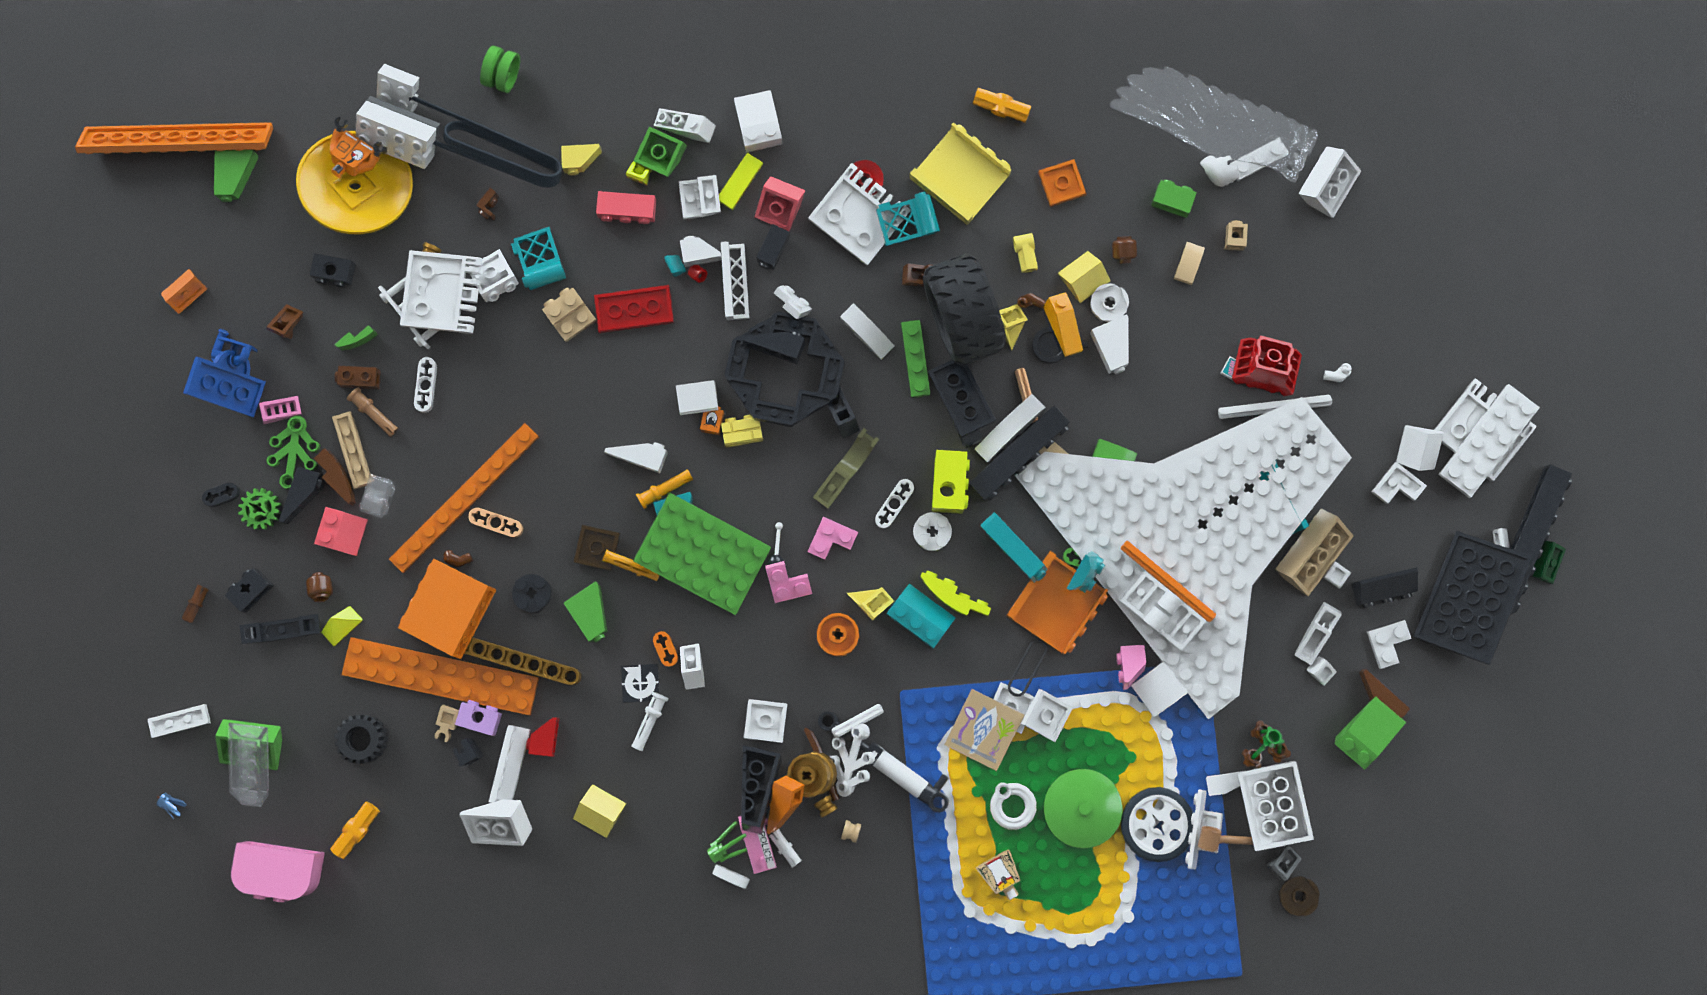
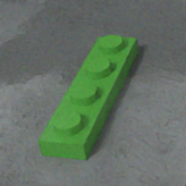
M920 320L901 322L911 398L930 396Z

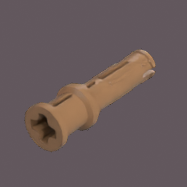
M359 387L348 395L347 400L349 402L352 401L359 408V412L366 413L389 437L393 436L396 433L395 431H398L399 428L373 405V400L371 398L368 399Z

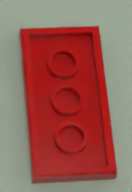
M669 285L594 295L599 333L674 323Z

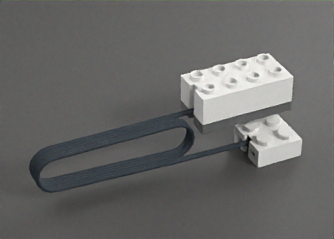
M386 64L378 72L377 97L370 96L356 114V137L371 147L376 142H381L380 151L385 146L388 150L385 154L423 169L428 166L438 152V147H441L540 187H554L561 179L562 164L555 157L418 98L416 92L419 89V77ZM418 103L460 120L449 122L445 126L443 138L446 144L436 139L439 136L440 123L413 113ZM452 130L466 131L553 170L555 174H541L455 140L447 133Z

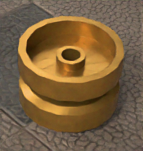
M813 752L799 755L792 760L788 767L787 776L804 784L803 797H813L824 794L833 787L836 782L837 771L834 762L829 756L824 753Z

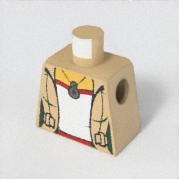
M1008 849L975 867L996 894L1003 891L1008 900L1018 895L1014 884L1019 882L1020 878Z

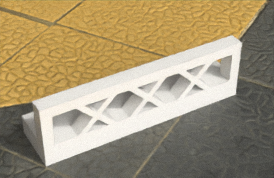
M721 242L726 320L749 319L745 245H729V242ZM741 249V256L737 261L730 257V250ZM736 266L742 270V275L738 279L731 275V271ZM737 284L744 291L739 298L732 292ZM740 303L745 307V314L734 315V307Z
M508 725L489 802L494 803L501 800L514 799L530 729Z

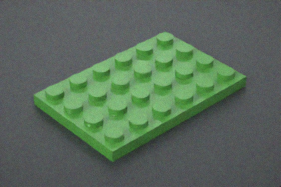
M669 493L633 562L736 615L771 547Z

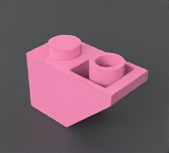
M1144 645L1121 646L1120 653L1116 655L1117 665H1121L1118 677L1119 683H1123V690H1127L1145 671L1146 657Z

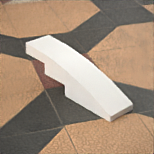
M1031 394L1000 422L975 450L987 462H991L1017 435H1021L1046 407Z

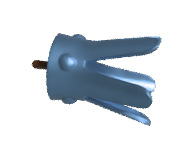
M163 793L160 797L156 796L158 798L157 806L163 808L173 819L174 817L170 812L176 816H181V813L171 803L183 807L187 805L184 801L173 798L167 793Z

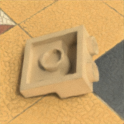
M565 288L559 293V298L548 300L544 304L545 308L542 309L565 342L597 321L574 288Z

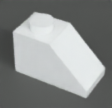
M687 236L684 240L680 241L685 267L722 260L721 252L699 237Z
M699 644L680 647L681 672L685 689L705 687Z

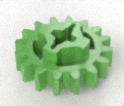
M254 488L253 494L247 491L248 497H241L244 503L238 504V507L242 508V511L238 512V514L244 516L241 521L247 522L246 526L250 528L253 526L256 530H259L260 526L264 530L267 529V524L274 526L272 521L279 520L276 514L282 513L280 510H277V507L282 506L281 503L276 502L278 496H272V491L266 493L264 488H261L260 492ZM255 505L261 506L262 510L265 511V513L259 512Z

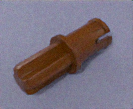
M197 584L191 600L188 599L189 604L182 616L184 621L189 623L194 621L199 608L203 607L201 604L209 591L208 588L204 587L200 594L203 586Z

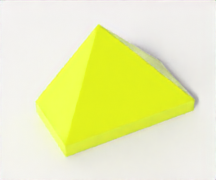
M349 606L331 617L321 633L333 646H336L363 619Z

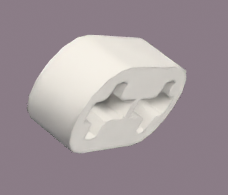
M718 864L715 865L712 872L715 876L745 889L750 880Z

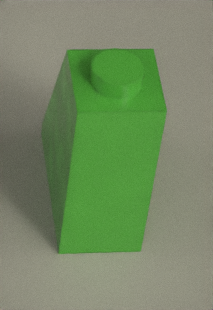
M253 150L215 151L214 195L220 201L232 202V199L240 198L258 160V155Z
M595 581L564 602V605L587 640L597 643L605 637L607 625L601 587Z

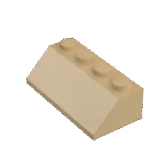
M1320 509L1310 522L1309 527L1302 532L1283 560L1280 561L1276 571L1283 579L1306 596H1309L1353 538V534L1338 516Z

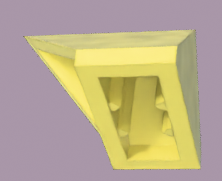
M1018 304L999 310L1004 325L1006 342L1011 350L1025 322L1028 320Z
M882 587L875 590L847 593L872 621L894 602Z

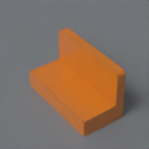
M188 269L165 289L161 295L166 303L180 314L205 292L207 287Z

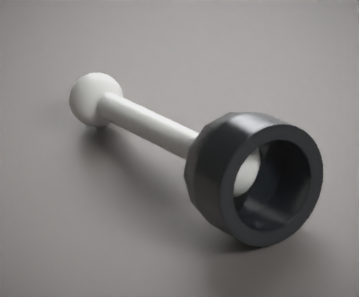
M780 522L775 525L777 529L775 555L769 558L768 565L783 561V558L778 555L780 532L783 528V524Z

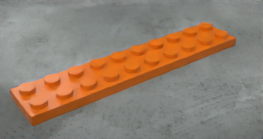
M272 123L85 127L75 149L77 153L85 154L262 150L267 147L273 131Z
M350 637L342 675L465 702L472 700L478 702L479 705H489L498 709L531 715L539 677L353 637Z

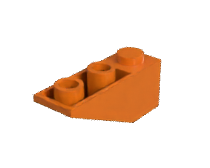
M784 776L774 782L770 813L767 820V834L781 828L801 804L804 784L788 776Z

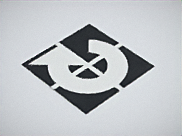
M658 664L621 666L623 703L651 701L653 697L652 692L659 694Z

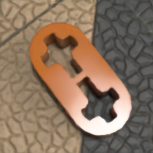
M657 632L653 637V643L662 664L668 667L676 665L678 654L671 637L666 632ZM660 635L667 637V640H665L666 648H663L661 643H657ZM666 650H668L670 655L674 654L672 663L664 660L667 657Z

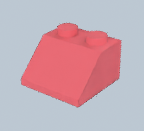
M770 176L763 186L755 218L790 231L801 206L805 190Z
M325 507L314 544L357 556L368 519Z

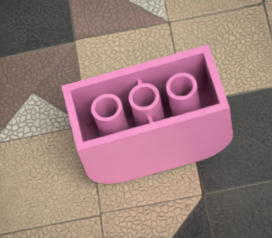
M251 841L236 843L231 870L232 882L239 891L252 894L255 899L272 897L275 902H285L304 897L314 892L319 885L325 852Z

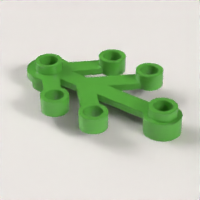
M301 416L291 417L288 420L287 428L269 440L272 447L280 448L283 440L291 435V440L286 446L267 458V464L276 467L279 465L280 460L288 454L286 473L279 480L280 485L285 489H290L291 484L287 485L286 482L290 478L293 481L297 455L303 461L306 469L311 471L317 469V462L310 459L300 446L299 437L301 436L307 443V448L311 452H318L320 444L306 431V420ZM299 422L300 427L295 429V424ZM275 439L279 440V443L277 445L273 444V441ZM316 443V448L312 450L311 445ZM272 458H276V462L274 464H271L270 462ZM310 462L314 463L312 468H308Z

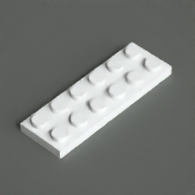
M1506 385L1438 475L1468 498H1471L1540 407L1511 385Z

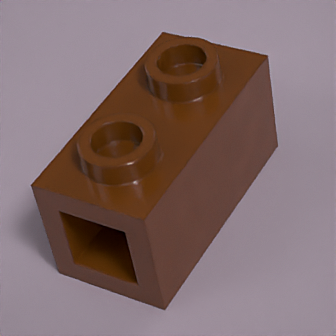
M338 366V371L335 372V382L341 388L356 389L359 387L360 389L379 390L381 371L374 367Z

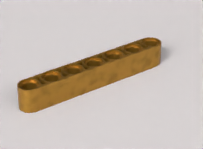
M473 637L464 653L567 685H577L582 677L581 672L576 668ZM481 643L484 646V650L481 654H477L475 648ZM497 649H500L502 651V657L496 660L494 658V652ZM518 654L521 661L518 665H514L512 658ZM537 660L539 668L533 671L530 664L532 661ZM555 665L558 672L555 676H551L549 668ZM570 671L576 673V679L573 682L567 679Z

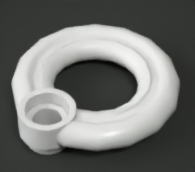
M999 783L990 802V811L993 819L1000 826L1009 830H1018L1027 826L1033 820L1036 813V800L1033 793L1026 786L1019 783ZM1001 787L1006 788V792L1004 794H1001L999 792ZM1010 795L1020 796L1025 803L1023 814L1017 818L1006 816L1002 810L1003 800L1010 797Z

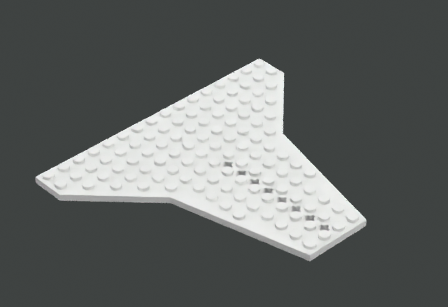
M1300 397L1154 464L1044 452L1027 465L1023 472L1015 476L1082 560L1085 554L1091 551L1104 559L1103 564H1105L1102 573L1100 575L1097 574L1095 577L1105 589H1108L1109 595L1159 658L1166 662L1190 697L1209 719L1240 695L1252 585L1352 457L1306 401ZM1307 435H1314L1316 437L1314 445L1306 443ZM1291 447L1300 448L1299 457L1296 455L1291 456ZM1276 459H1283L1285 461L1283 469L1275 467ZM1261 471L1264 473L1269 472L1268 481H1261L1259 479ZM1245 483H1248L1249 485H1254V487L1252 488L1254 491L1253 493H1250L1249 491L1246 493L1244 492V489L1246 488L1244 486ZM1230 495L1233 497L1238 496L1239 499L1236 506L1235 504L1230 505L1228 503ZM1215 507L1223 509L1222 517L1213 516L1215 512L1213 509ZM1198 520H1207V529H1199L1197 527L1199 525ZM1129 541L1216 613L1215 618L1211 622L1206 621L1182 651L1121 602L1122 598L1146 571L1120 549L1124 542Z

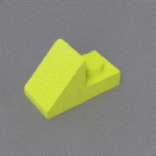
M633 161L626 172V176L631 180L647 185L649 174L652 170Z

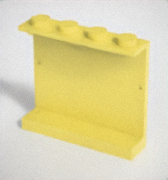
M952 123L950 131L921 165L911 171L909 179L968 225L1010 176L1012 169H1010V165L1006 161H1000L995 157L996 154L991 149L984 148L979 139L969 136L963 126H957Z

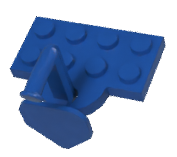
M219 329L211 352L213 362L195 356L183 393L254 417L266 381L250 376L251 367L248 358L251 351L257 352L258 349L249 344L226 338L229 333ZM224 342L231 345L230 350L222 351Z

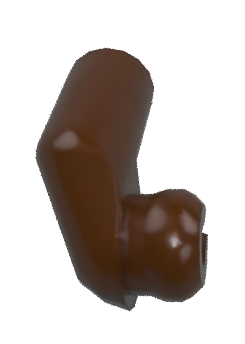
M1033 293L1022 295L1017 301L1018 306L1021 308L1035 305L1042 309L1046 303L1045 300Z
M447 550L443 554L444 561L454 567H460L473 561L470 553L457 556L453 551Z

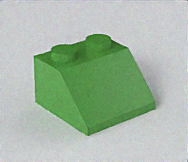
M649 127L634 162L668 177L679 164L687 145L674 137Z

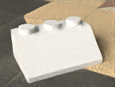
M1326 147L1301 188L1299 195L1308 205L1334 218L1361 170L1345 150Z

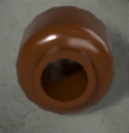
M1132 236L1117 237V240L1112 242L1113 258L1119 260L1120 264L1131 263V259L1137 257L1136 240L1132 239Z
M316 572L306 580L307 595L313 601H327L333 594L331 578L328 575Z

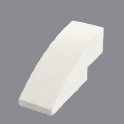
M854 303L840 316V320L881 360L894 348L892 342Z
M1323 602L1294 655L1312 665L1332 634V629L1342 615L1341 611Z

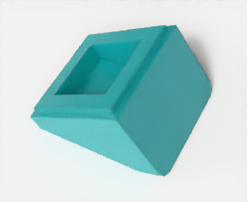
M678 255L665 256V262L673 277L686 272V268Z

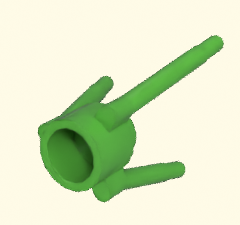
M737 821L729 826L716 841L710 844L711 848L707 849V853L714 863L719 860L722 863L726 859L747 852V848L727 854V849L747 836L746 834L737 837L725 846L720 843L738 824Z

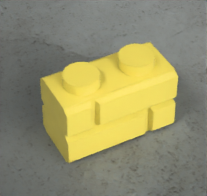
M751 415L743 416L744 419L736 420V418L725 419V423H721L725 447L763 441L760 421L754 420Z

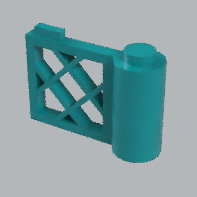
M925 192L915 194L914 199L890 205V202L879 204V209H876L886 246L940 232L930 194L926 195ZM909 205L911 210L908 218L899 214L901 207ZM890 211L895 215L892 221L888 223L883 220L881 212ZM896 216L906 221L902 230L892 225ZM908 222L916 227V234L909 235L904 232ZM890 227L900 232L897 239L889 241L887 235Z
M549 227L513 239L514 243L511 246L514 255H519L525 276L522 277L525 288L529 287L531 291L566 279V274ZM547 234L549 239L545 245L537 242L541 235ZM529 241L531 245L528 251L520 248L519 243ZM535 245L543 248L539 256L531 253ZM549 250L554 253L555 258L545 260L543 256ZM529 256L537 259L533 266H526L525 262Z

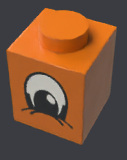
M718 406V410L703 412L700 426L701 432L720 436L721 423H723L725 414L721 407Z

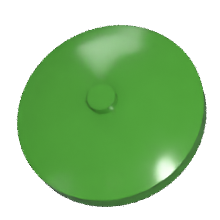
M1089 769L1071 770L1059 776L1049 787L1043 807L1044 817L1051 832L1063 843L1076 848L1095 847L1111 838L1119 827L1123 810L1122 800L1115 785L1103 774Z

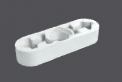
M429 357L422 358L418 364L414 406L422 413L429 412L433 407L437 364ZM427 362L432 365V368L428 369V374L432 375L431 378L422 376V374L426 375V369L423 366L427 365ZM424 380H429L431 383L428 390L421 389V383ZM420 392L423 394H430L429 396L425 395V401L428 403V405H425L423 409L422 406L419 405V402H423L424 397L420 395Z
M900 480L877 513L875 523L879 528L886 529L890 527L912 495L914 485L910 480ZM907 483L909 484L910 491L904 492L902 497H905V500H902L900 496L894 494L895 492L900 494L902 491L900 485H906ZM891 499H898L900 502L899 508H890L889 501ZM886 507L888 511L895 514L894 516L889 514L887 517L889 522H884L882 525L880 524L879 516H885L887 511H884V508Z

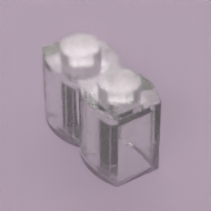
M370 474L358 511L382 518L383 514L387 515L390 504H387L389 496H393L396 487L393 485L394 481Z

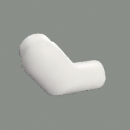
M1345 363L1336 372L1325 370L1323 379L1342 382L1350 376L1352 368L1349 364Z

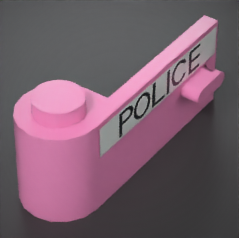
M739 816L742 834L747 835L744 841L754 874L777 868L765 825H768L767 816L762 835L742 830L741 816Z

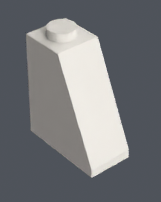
M1127 314L1094 328L1090 332L1109 374L1114 372L1116 375L1125 371L1124 367L1129 363Z

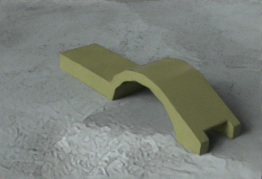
M863 428L850 450L836 465L813 497L828 509L880 440L877 437L874 439L868 435L865 428Z

